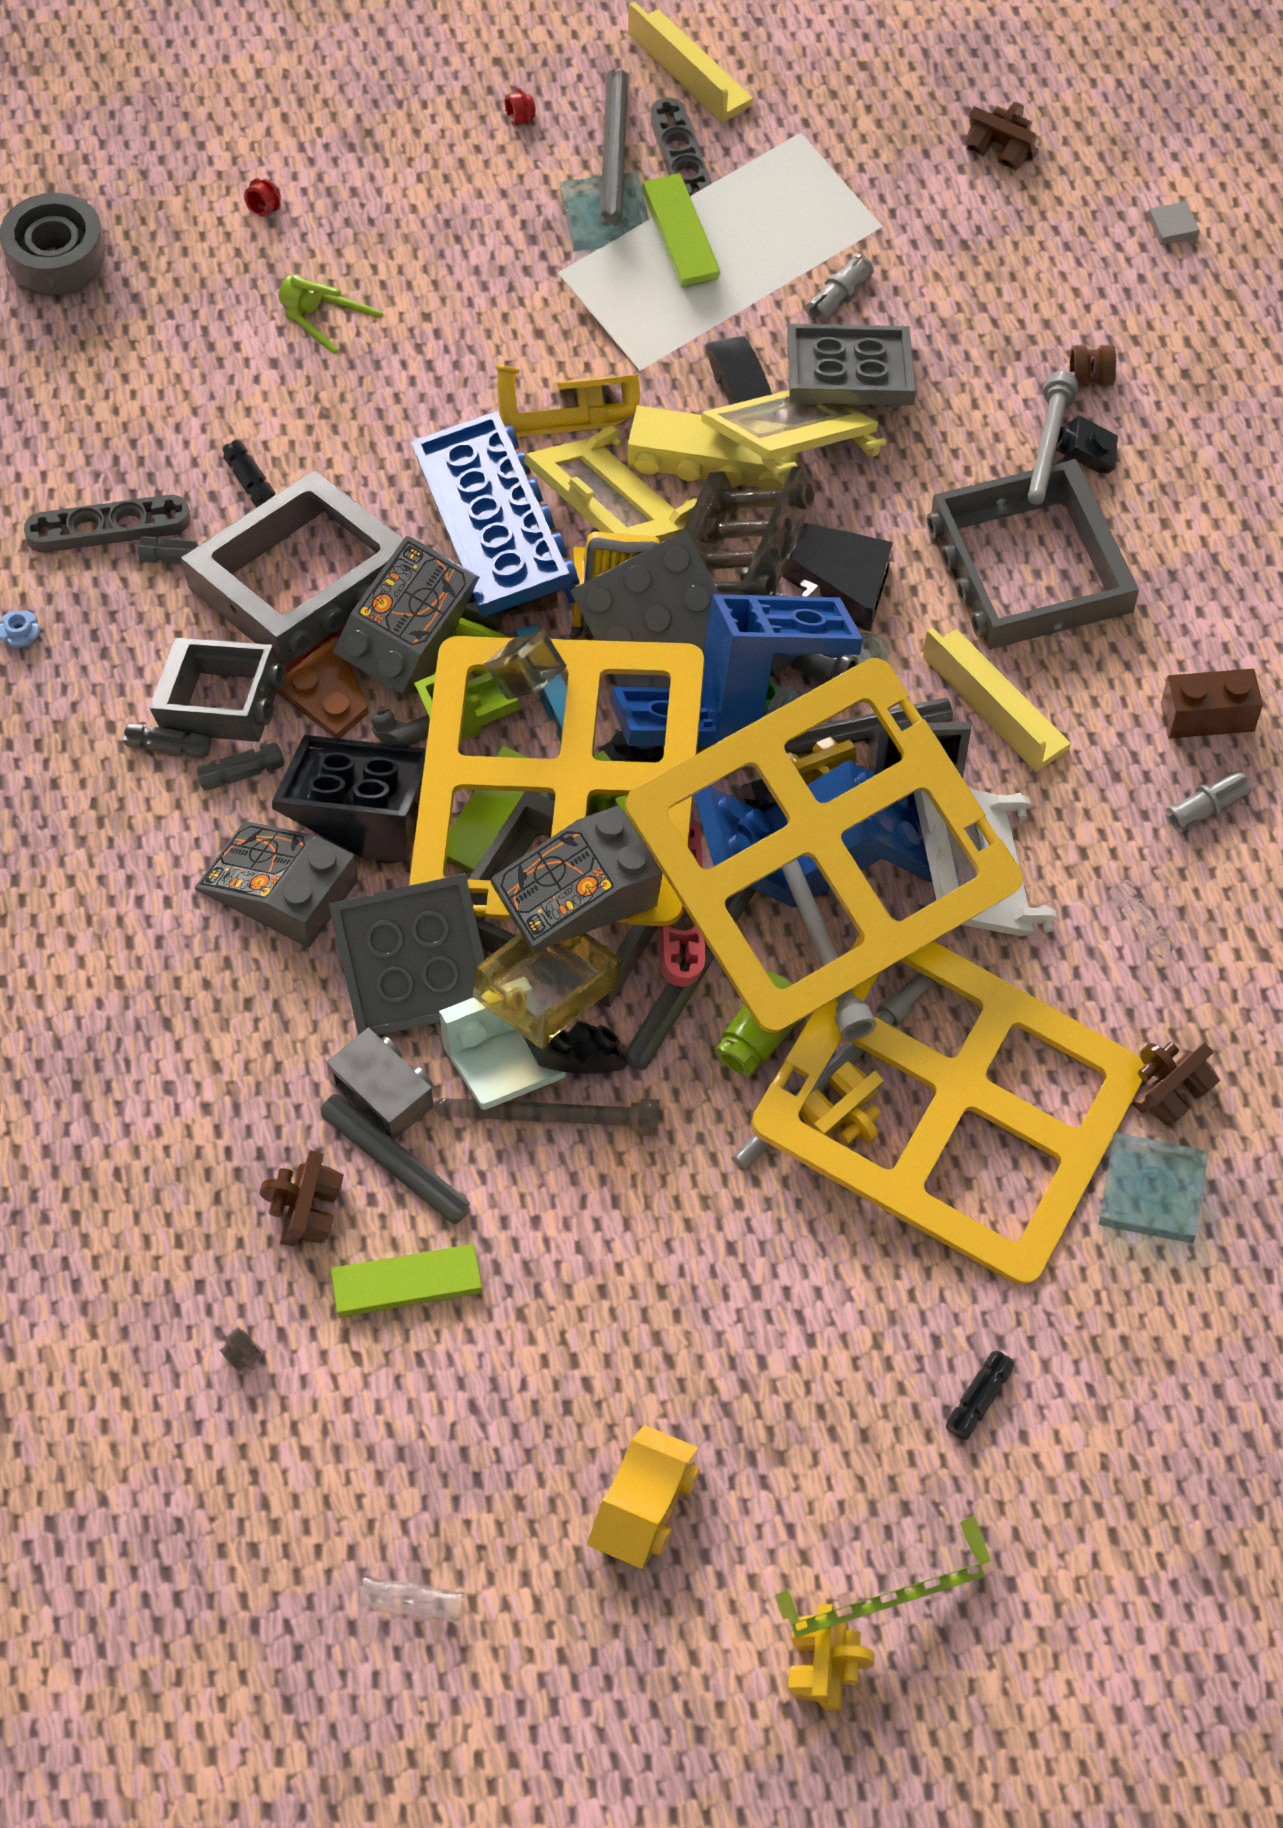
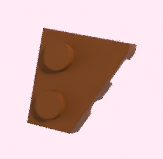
M333 634L285 675L284 685L281 689H278L277 693L332 737L340 739L369 713L368 706L349 662L333 653L339 639Z

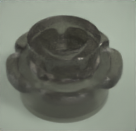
M237 1326L229 1335L225 1333L221 1335L225 1345L220 1349V1352L239 1372L245 1366L250 1370L257 1368L254 1364L265 1354L242 1328Z

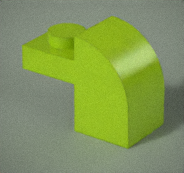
M493 670L468 681L461 740L482 734L481 726L521 709L504 670ZM436 674L415 682L429 718L431 715Z

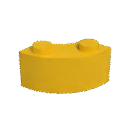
M644 1425L631 1439L619 1471L609 1491L601 1501L587 1546L640 1569L644 1568L652 1554L661 1557L672 1533V1528L668 1527L667 1524L681 1493L689 1496L697 1482L701 1468L694 1465V1461L699 1447Z

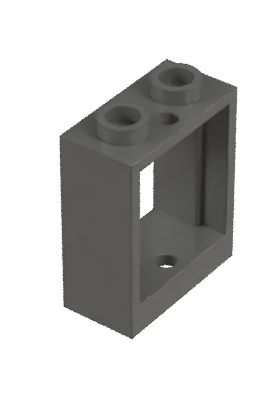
M175 637L149 709L161 728L186 731L188 735L199 733L208 735L210 738L260 742L265 725H269L272 720L273 702L276 693L284 685L285 667L280 663L273 646L269 644ZM200 673L254 678L243 710L189 706Z

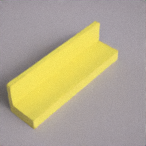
M632 2L628 4V34L722 123L753 106V97L659 9L647 14L637 3Z
M933 628L926 632L923 658L1035 772H1038L1070 750L1071 743L958 629H955L943 638Z

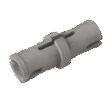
M855 255L838 274H832L825 281L826 286L806 304V313L815 318L821 312L822 316L818 321L824 324L844 302L849 303L854 298L855 294L853 293L873 274L874 269L871 262L864 257L857 265L861 260V255Z

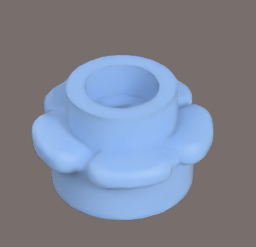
M12 611L7 613L1 619L0 640L5 641L6 644L14 648H24L31 645L40 633L37 617L29 611Z

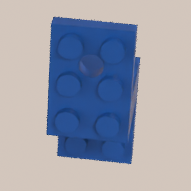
M712 595L703 651L705 668L698 748L710 747L763 718L774 653H779L786 657H798L801 654H822L830 658L861 654L863 638L841 598ZM612 687L610 703L628 746H635L640 749H653L656 746H665L670 688Z
M847 760L807 786L818 802L827 803L875 776V773ZM711 786L695 794L713 867L787 826V818L778 804L762 812L760 809L753 808L735 799L732 795H727ZM914 795L906 796L842 833L841 839L861 871L880 859H884L928 882H933ZM809 856L798 858L814 899L831 889L812 858ZM782 868L749 886L790 907H797Z

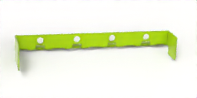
M972 1516L960 1521V1524L974 1557L979 1558L980 1563L800 1621L791 1593L787 1589L775 1594L782 1619L788 1618L795 1637H800L983 1578L985 1575L981 1565L991 1561L976 1517ZM977 1566L979 1572L969 1575L967 1569ZM956 1572H958V1574H959V1575H956V1576H953V1577H949V1578H948V1575H950V1574H953V1573H956ZM939 1578L940 1585L928 1589L925 1588V1582ZM915 1586V1589L906 1592L904 1590L906 1588ZM895 1592L897 1599L882 1603L881 1596ZM871 1600V1603L862 1606L860 1604L862 1602ZM851 1606L853 1613L837 1617L836 1611ZM827 1615V1617L816 1620L818 1616ZM803 1621L807 1622L808 1627L797 1630L795 1624Z

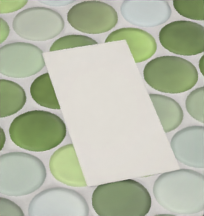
M799 133L690 196L720 268L719 279L681 288L653 218L559 271V275L637 369L641 371L883 226L804 135Z

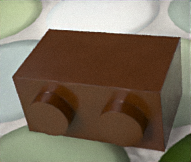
M1253 668L1168 675L1161 699V707L1168 739L1255 732L1263 702L1255 669Z

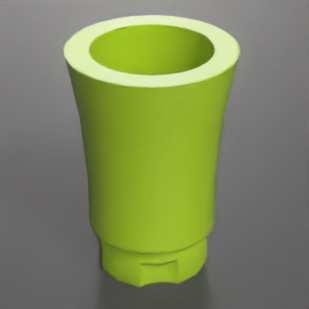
M766 971L775 987L785 989L792 985L785 978ZM743 1003L735 1018L723 1032V1039L715 1047L714 1053L719 1057L722 1064L738 1074L749 1078L755 1073L759 1065H763L775 1048L804 1018L780 1032L770 1033L762 1030L756 1024Z

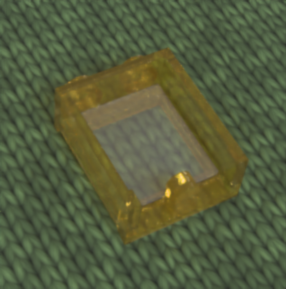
M519 933L476 967L473 998L543 1050L551 1039L611 990L613 992L617 990L622 959L610 947L602 945L587 933L535 952L531 951L524 937Z

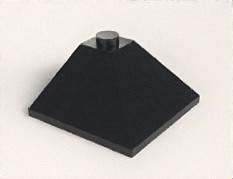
M304 735L272 800V809L361 858L376 859L382 863H406L415 841L426 748Z

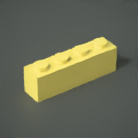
M637 405L628 441V468L636 469L645 475H654L657 472L677 475L685 481H696L698 479L718 481L721 485L730 488L739 485L758 487L769 494H777L781 491L792 493L797 470L791 471L790 479L785 481L778 480L762 463L761 456L702 423V415ZM751 422L737 424L758 437L791 429ZM800 452L783 456L781 460L787 463L796 462L798 466Z

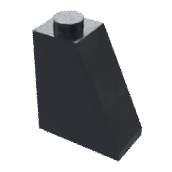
M793 520L789 535H781L777 547L776 560L782 561L781 576L800 589V583L803 580L818 585L821 597L841 598L855 625L862 630L871 632L890 568L893 542Z

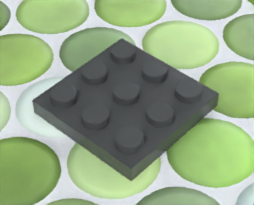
M787 324L789 403H800L806 406H814L819 403L842 404L848 407L873 404L891 408L902 405H915L916 389L910 326Z
M687 529L570 590L596 641L688 643L696 645L702 652L704 651L712 595L720 594ZM613 674L619 687L669 688L671 679L667 676Z
M466 873L329 903L358 1035L368 1027L379 1036L440 1022V1010L492 990Z

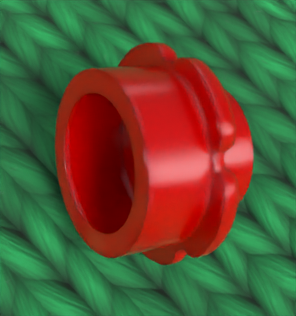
M516 88L514 93L505 95V112L507 116L514 113V120H510L512 125L530 124L531 118L536 115V107L532 95L525 94L521 88Z
M253 179L244 192V201L248 209L261 217L271 211L274 212L280 209L281 195L278 187L267 179ZM261 204V205H263V206L266 207V208H265V209H259V206H258V205Z

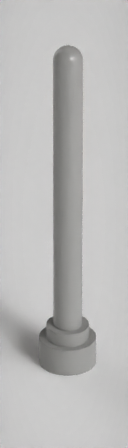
M1057 371L1050 374L1046 379L1043 395L1049 406L1028 492V500L1034 505L1041 504L1045 499L1066 407L1074 403L1078 391L1077 379L1071 373L1065 371Z
M796 859L782 867V870L823 967L839 957L799 861ZM852 989L836 998L838 1007L836 1008L837 1015L834 1020L842 1039H860L875 1029L877 1024L869 1005L863 1004L861 999L855 998Z

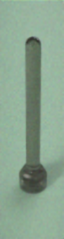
M454 1098L438 1099L434 1105L436 1114L441 1117L630 1126V1131H639V1136H659L660 1099L641 1098L640 1103L631 1102V1107L506 1101L483 1110L475 1099Z

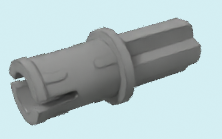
M1232 773L1209 787L1206 785L1197 787L1193 795L1168 807L1165 810L1167 812L1165 814L1166 818L1178 833H1182L1209 816L1213 818L1219 816L1222 808L1249 794L1251 786L1244 773Z

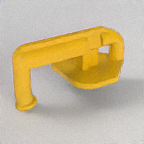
M500 364L495 365V368L498 369L497 396L499 415L504 427L512 425L516 437L616 426L636 412L637 405L639 406L640 404L639 374L554 382L555 389L576 388L577 407L518 413L515 378L520 370ZM621 383L623 402L603 404L602 385Z

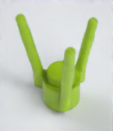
M297 275L288 276L283 281L279 290V302L287 307L284 315L296 321L331 353H337L338 348L302 315L305 312L313 313L318 308L321 300L376 317L384 315L380 310L340 297L342 292L338 288L308 281Z

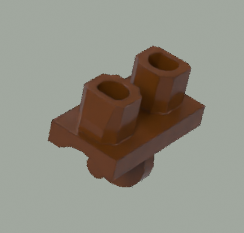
M1015 101L1008 110L997 106L993 114L978 107H973L969 114L970 129L965 140L966 149L985 156L992 142L998 143L1003 146L997 155L998 163L1015 171L1019 169L1027 157L1033 159L1039 152L1038 148L1035 147L1037 134L1029 131L1032 121L1022 117L1024 111L1023 104Z
M1169 1042L1164 1048L1154 1043H1148L1140 1051V1058L1144 1066L1138 1070V1075L1146 1082L1153 1076L1157 1077V1079L1131 1104L1141 1113L1150 1109L1167 1126L1179 1120L1191 1107L1176 1091L1175 1088L1183 1083L1194 1097L1198 1099L1220 1082L1212 1066L1206 1061L1214 1053L1206 1042L1202 1043L1194 1051H1187L1176 1062H1174L1173 1058L1179 1053V1049L1174 1043Z
M313 1150L308 1152L306 1163L298 1166L294 1183H291L293 1171L281 1168L279 1169L277 1179H267L261 1184L259 1194L263 1199L271 1203L269 1209L271 1216L282 1217L285 1206H288L279 1244L295 1246L299 1239L308 1242L324 1243L330 1234L334 1219L333 1214L311 1208L313 1197L334 1203L340 1192L344 1174L321 1165L324 1155Z

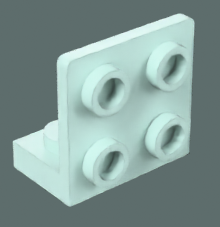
M525 978L439 1011L444 1049L481 1109H489L566 1077V1072L538 1066L522 1035L532 1022H536L533 993Z

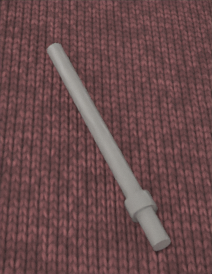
M918 973L897 995L890 994L878 1006V1013L875 1017L891 1026L895 1025L897 1027L911 1013L910 1007L931 987L928 978ZM848 1042L827 1063L811 1093L818 1089L823 1094L831 1086L828 1083L830 1077L847 1061L853 1064L865 1050ZM754 1134L731 1159L745 1171L770 1144L759 1139Z

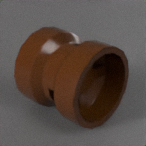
M1085 345L1071 346L1069 370L1070 372H1075L1074 377L1078 381V387H1084L1089 382H1097L1099 386H1114L1116 379V350L1114 345H1101L1098 349H1088Z

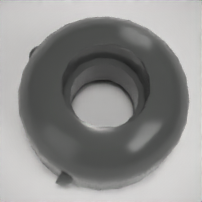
M43 193L31 196L10 209L0 226V242L5 255L7 269L18 284L32 292L51 296L75 292L91 282L100 272L104 263L105 242L98 214L86 201L71 194ZM52 247H63L56 251H45Z

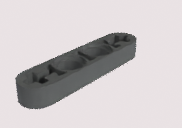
M675 98L658 99L651 107V126L668 175L678 174L683 169H692L698 173L691 178L682 177L691 196L692 190L697 189L698 192L712 184L685 106ZM663 113H669L671 117H674L673 126L668 127L667 117ZM672 141H683L688 146L683 149H672L668 144Z
M162 495L39 512L27 519L24 524V533L28 546L33 550L53 552L140 540L143 536L161 537L175 535L187 529L191 516L187 501L182 497ZM175 510V519L167 520L166 511ZM147 512H152L153 523L148 522ZM126 516H135L140 519L139 523L131 528H123L118 525L119 520ZM86 521L94 522L98 525L96 530L88 534H81L75 530L79 524ZM61 524H66L68 530L67 535H63V529ZM48 527V536L40 537V528Z

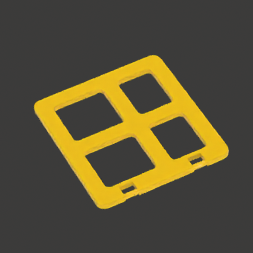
M454 636L446 639L441 644L438 652L409 885L446 878L444 874L453 800L458 790L553 793L555 795L551 837H553L578 819L587 817L588 801L591 796L595 794L629 795L636 787L696 755L705 668L704 655L701 649L696 645L688 643ZM474 670L566 673L568 675L560 754L554 759L461 755L459 751L469 674ZM607 674L667 676L671 679L665 748L661 761L656 763L599 761L593 758L600 684L603 676ZM693 796L668 809L669 818L688 848ZM662 874L657 907L617 922L629 923V925L669 926L681 918L684 906L664 874ZM468 880L471 893H488L487 905H474L477 917L513 920L493 888L491 880Z
M879 658L865 660L636 787L629 793L624 806L627 817L756 1024L762 1030L770 1033L782 1031L1013 895L1023 882V874L1002 839L998 838L985 817V812L926 720L922 719L914 707L901 681L892 667L886 661ZM860 702H865L873 709L901 753L902 759L900 762L827 803H820L811 793L787 755L784 746L791 740ZM898 704L912 723L911 727L901 731L888 711ZM745 766H752L757 770L786 816L787 826L715 867L703 869L699 866L669 818L668 809ZM923 791L927 794L976 871V876L971 881L906 919L895 921L889 916L841 839V835L843 832L913 792ZM975 823L989 844L988 847L981 851L977 850L965 831L966 828ZM801 856H809L815 862L861 935L862 943L791 986L779 989L774 986L727 911L725 900Z
M860 934L850 951L861 945L862 937ZM933 941L904 958L901 962L969 999L980 1007L981 1013L958 1055L948 1058L875 1016L877 1025L870 1034L856 1040H844L841 1038L834 1020L837 1015L836 1008L838 1007V1003L834 999L814 1011L782 1067L756 1108L751 1119V1127L759 1139L999 1276L1016 1284H1031L1039 1278L1142 1083L1143 1080L1139 1077L1138 1070L1144 1064L1137 1054ZM879 974L853 988L855 998L861 999L864 1002ZM1018 1027L1102 1075L1103 1084L1079 1127L1073 1128L987 1079L986 1071L1011 1028ZM843 1041H848L933 1090L934 1097L897 1164L892 1169H884L804 1124L799 1119L798 1114L837 1046ZM792 1071L807 1078L797 1097L782 1089ZM966 1111H972L1051 1155L1058 1162L1057 1171L1018 1241L1008 1240L929 1195L924 1189L927 1177L962 1114Z

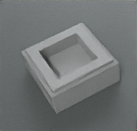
M1187 201L1149 208L1147 217L1160 245L1198 238L1200 229Z

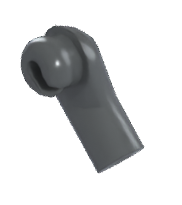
M389 709L377 710L371 716L372 732L379 740L398 746H410L428 738L430 723L428 715L408 723L395 720L394 714Z

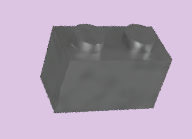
M368 1027L326 1062L329 1081L370 1121L395 1140L434 1107L432 1094L434 1086L431 1079L421 1068L415 1066L412 1069L401 1059L402 1054L392 1040L386 1036L380 1039Z

